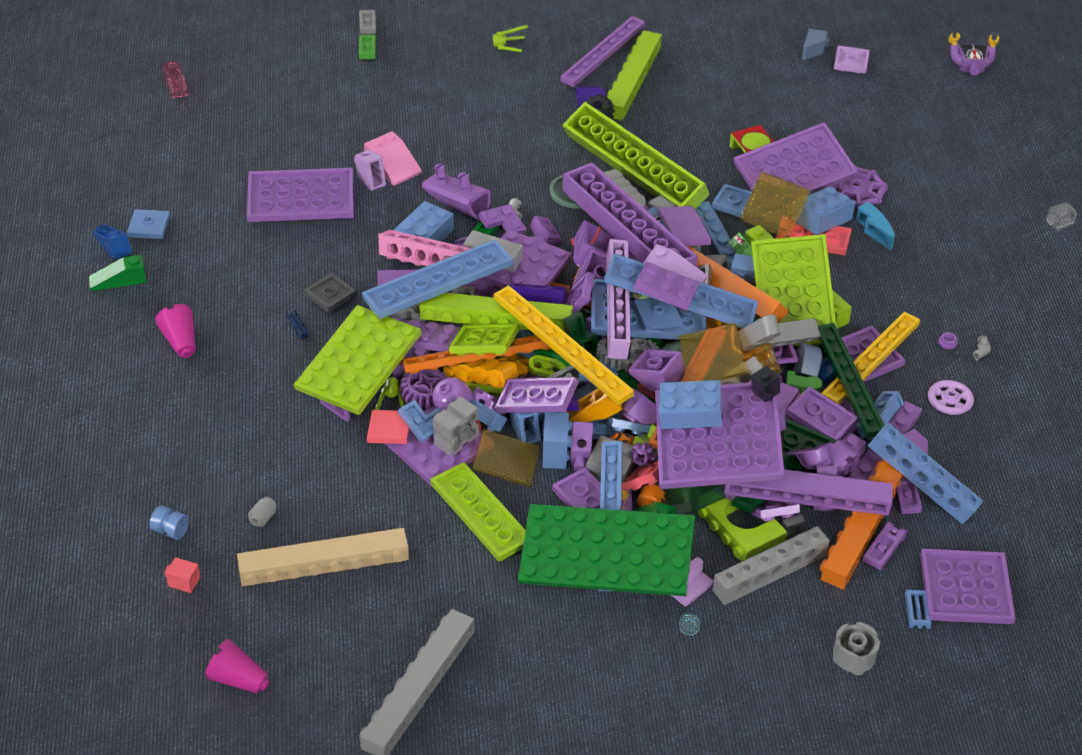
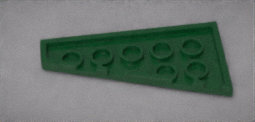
M785 418L786 429L780 431L784 470L802 472L806 469L802 466L796 454H784L785 452L814 448L829 442L834 444L836 440ZM735 496L732 506L751 514L755 511V508L761 506L767 500Z

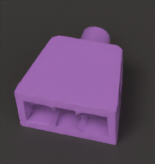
M573 421L571 465L574 466L576 472L584 467L586 468L587 461L592 453L593 423Z

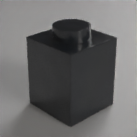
M767 365L751 375L752 392L764 402H767L781 392L780 376Z

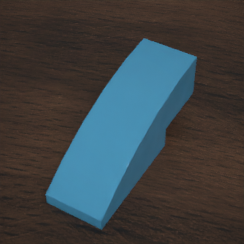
M868 201L859 206L856 221L865 226L864 233L889 250L893 249L895 234L885 216Z

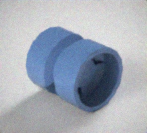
M159 505L151 515L150 529L160 534L166 533V536L179 540L187 531L189 517L169 507Z

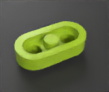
M542 355L532 356L528 363V369L532 374L546 378L556 373L553 370L560 371L566 368V365L559 360Z

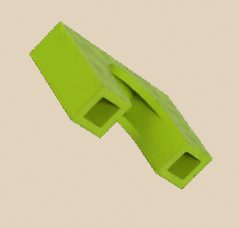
M716 489L698 498V515L705 519L711 530L721 537L722 542L728 545L735 557L742 562L786 541L787 531L775 518L752 529L739 528L730 523L727 516L739 508L732 506V500L717 495Z

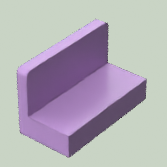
M696 557L690 563L687 597L672 596L684 606H688L713 586L714 581L702 572L704 561L699 557Z

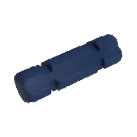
M296 310L288 311L287 318L299 338H307L309 335L308 330Z

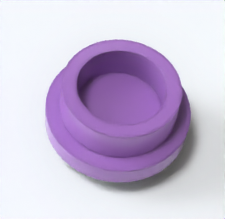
M946 332L939 337L938 343L944 349H954L958 341L953 333Z

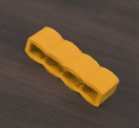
M480 359L475 363L464 362L458 363V365L453 367L442 366L443 372L449 378H458L468 383L474 381L481 385L490 384L496 388H503L508 379L518 378L517 365L511 361L500 362L497 359Z

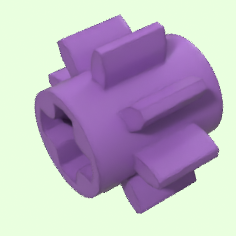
M647 441L642 445L637 442L634 446L635 449H632L630 452L633 455L632 462L638 464L639 467L644 464L650 466L652 460L657 456L653 454L655 447H650Z

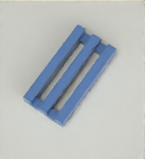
M906 590L905 601L909 628L917 626V628L922 629V626H926V629H931L932 624L931 618L928 615L926 591ZM911 595L914 597L916 620H914ZM918 595L922 596L925 620L921 618Z

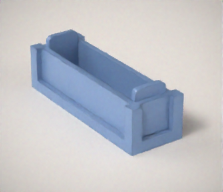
M883 391L874 402L884 425L904 405L899 391ZM858 422L855 427L860 438H867Z
M475 399L470 400V403L478 408V420L488 425L487 430L492 433L495 430L500 432L507 418Z

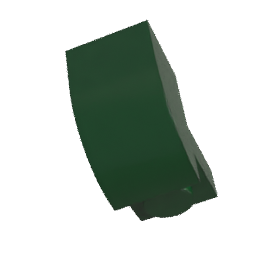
M576 312L564 318L565 333L591 355L596 353V335L586 331L583 313Z

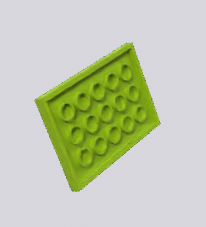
M825 234L751 241L756 288L779 301L789 311L780 323L816 319L818 326L831 323L836 325ZM820 339L804 342L810 345H822ZM800 343L793 344V347H798Z
M357 305L294 383V388L312 397L360 415L422 334L421 329L388 316L378 319L372 310Z

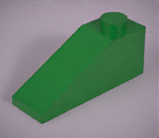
M142 255L123 257L90 275L91 291L146 283Z

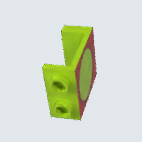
M758 125L731 132L729 146L732 150L741 148L744 153H747L774 141L764 128Z

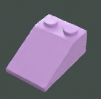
M656 244L643 262L646 263L647 261L656 264L659 267L702 283L707 278L704 272L674 250Z

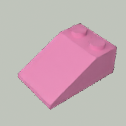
M393 131L364 143V151L371 150L382 156L385 179L393 186L422 173L421 168L402 139Z

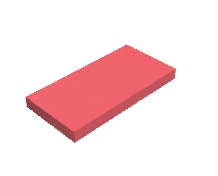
M783 215L776 239L815 234L791 220V216ZM836 226L818 235H826L827 252L845 256L852 229Z

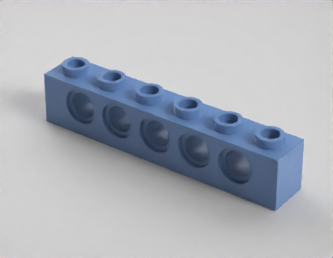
M887 422L869 443V448L961 524H964L983 502L980 497L890 423Z

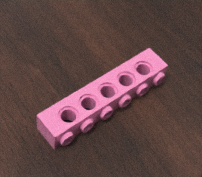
M394 230L378 234L379 255L386 256L387 259H399L401 262H412L416 266H429L472 249Z

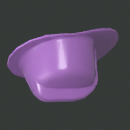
M832 442L814 448L788 451L784 454H796L802 466L810 470H816L817 465L828 466L830 464L828 445H831Z

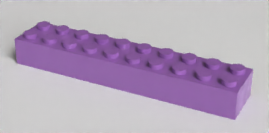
M590 163L563 174V191L616 240L628 241V251L640 262L643 263L656 244L674 250L697 267L698 256L596 165Z

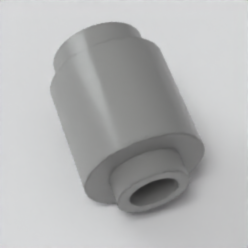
M269 497L260 499L248 513L251 524L259 527L265 526L276 512L277 505L275 501Z

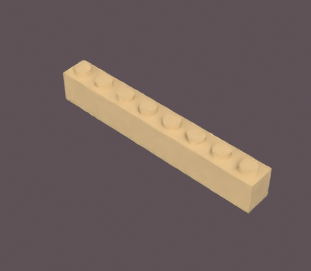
M404 528L237 553L241 586L401 562L409 560L405 530Z

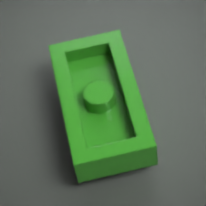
M359 35V59H375V35Z

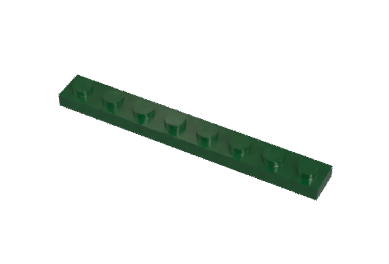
M835 323L819 325L820 342L855 415L858 417L866 437H875L885 425Z

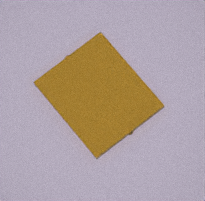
M736 323L679 336L686 382L724 380L746 375Z

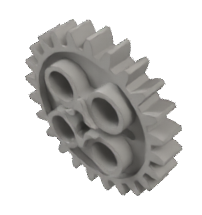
M602 337V341L599 340L597 344V357L600 358L599 361H604V365L610 364V368L617 367V371L624 369L625 372H628L630 367L646 349L659 350V347L656 346L657 343H652V339L646 340V338L630 337L631 347L628 360L608 358L607 338Z

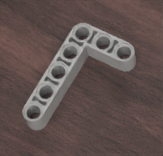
M775 314L762 317L738 331L743 351L810 342L821 337L816 319L778 323Z

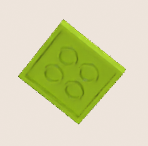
M519 323L463 325L449 346L450 354H457L458 356L468 353H475L476 355H484L486 353L504 354L519 332Z

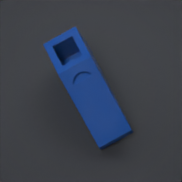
M107 224L99 225L96 227V230L92 231L95 238L110 257L117 260L133 253L126 233Z

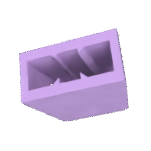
M371 150L356 154L354 162L357 175L369 190L372 191L385 186L382 156Z

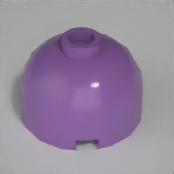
M446 378L437 383L433 390L432 399L436 409L440 407L442 410L447 411L448 405L460 396L470 402L473 399L471 389L464 381L458 378Z

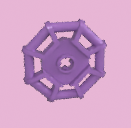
M856 166L857 176L830 186L838 189L841 194L848 196L851 200L855 199L853 201H855L856 210L867 201L872 205H879L882 203L884 193L888 190L887 183L881 180L877 175V171Z

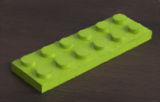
M465 462L430 479L432 487L498 562L523 549L526 530Z

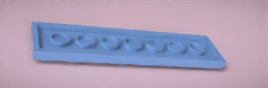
M494 239L362 292V297L378 319H381L512 266L513 259Z
M613 253L603 282L656 299L633 289L645 263ZM700 282L688 310L743 329L753 323L758 301Z

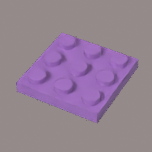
M869 326L842 337L853 362L881 334L873 326ZM894 350L863 382L904 366L905 359Z

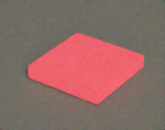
M372 410L367 443L407 444L410 428L397 413L398 411Z

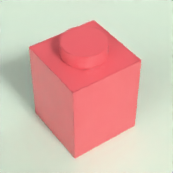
M174 558L171 565H168L165 570L168 587L191 593L200 579L198 564Z

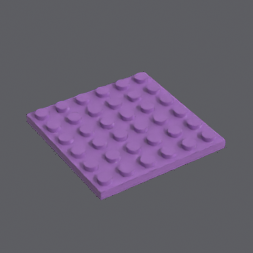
M751 382L721 385L722 427L661 429L659 417L660 390H655L660 489L785 479L777 395L764 402L752 392Z

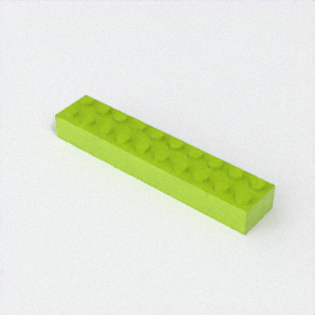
M584 102L562 125L571 139L614 169H617L654 197L662 195L676 207L693 206L696 209L709 196V191L703 181L587 102Z

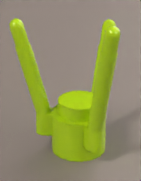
M528 25L493 34L494 47H498V50L522 52L521 49L503 45H506V41L525 39V36L506 37L505 34L526 29Z
M391 377L384 382V388L381 389L375 410L380 409L385 395L390 398L397 395L400 407L405 406L400 395V383L396 378Z

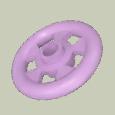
M954 380L936 382L928 391L930 404L944 414L960 415L969 411L974 404V396L971 390L966 385ZM936 396H941L942 400H937ZM960 399L966 400V403H960ZM946 404L955 405V407H948Z

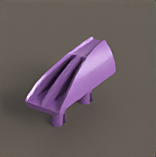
M442 163L434 166L436 174L423 181L422 188L429 195L444 205L469 217L480 220L478 217L479 213L489 210L490 190L470 184L469 174L466 175L465 172L458 174V179L446 175L445 164L442 166Z

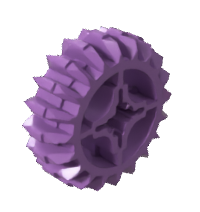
M425 369L414 374L405 373L400 382L402 400L406 404L415 400L421 409L427 410L432 406L436 408L432 399L433 390L437 383L449 377L445 375V372L440 373L439 369Z

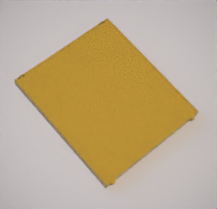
M483 429L473 470L530 487L539 446Z

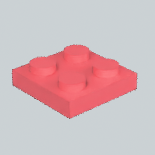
M658 460L652 462L650 466L645 464L637 467L622 482L623 491L629 489L635 491L644 484L653 485L659 481Z

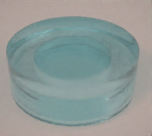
M687 613L680 617L679 629L682 633L694 635L699 632L701 621L698 616Z

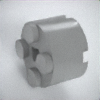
M856 622L854 625L847 623L841 626L837 631L833 648L834 663L855 675H863L864 672L870 670L876 662L880 646L877 632L871 626L861 622Z

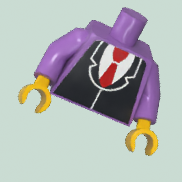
M951 33L948 40L952 44L950 46L952 61L960 67L962 72H970L972 75L983 73L985 67H989L995 59V45L998 44L999 36H997L996 41H993L991 34L988 41L990 47H988V45L958 43L957 45L960 34L957 33L956 39H954Z

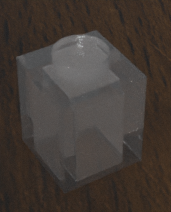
M1067 202L1049 208L1046 221L1058 231L1074 225L1077 211Z

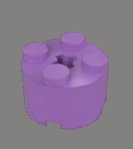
M837 440L834 444L828 445L830 458L828 466H837V476H846L848 478L857 467L860 460L857 457L860 454L843 441Z

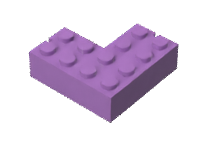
M585 220L574 237V262H576L575 264L578 267H581L591 248L607 255L609 239H615L607 231L601 229L593 245L590 244L598 227ZM628 254V258L639 261L634 256Z

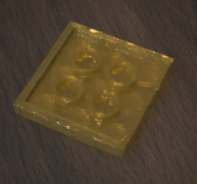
M761 171L740 216V220L756 226L760 225L763 229L789 238L811 190Z

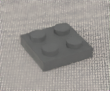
M330 273L304 289V295L327 313H330L355 297L356 290L335 274Z

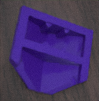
M575 86L577 109L586 100L589 101V97L599 94L607 96L606 89L599 86Z

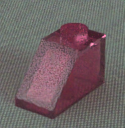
M179 62L162 64L164 81L172 99L188 96L187 86Z

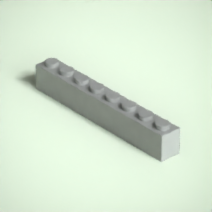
M451 609L447 616L444 615L438 629L432 631L429 641L420 648L415 661L409 663L405 675L397 680L392 693L386 695L382 707L374 712L369 725L361 730L359 735L361 750L372 755H389L473 635L474 618L454 609Z

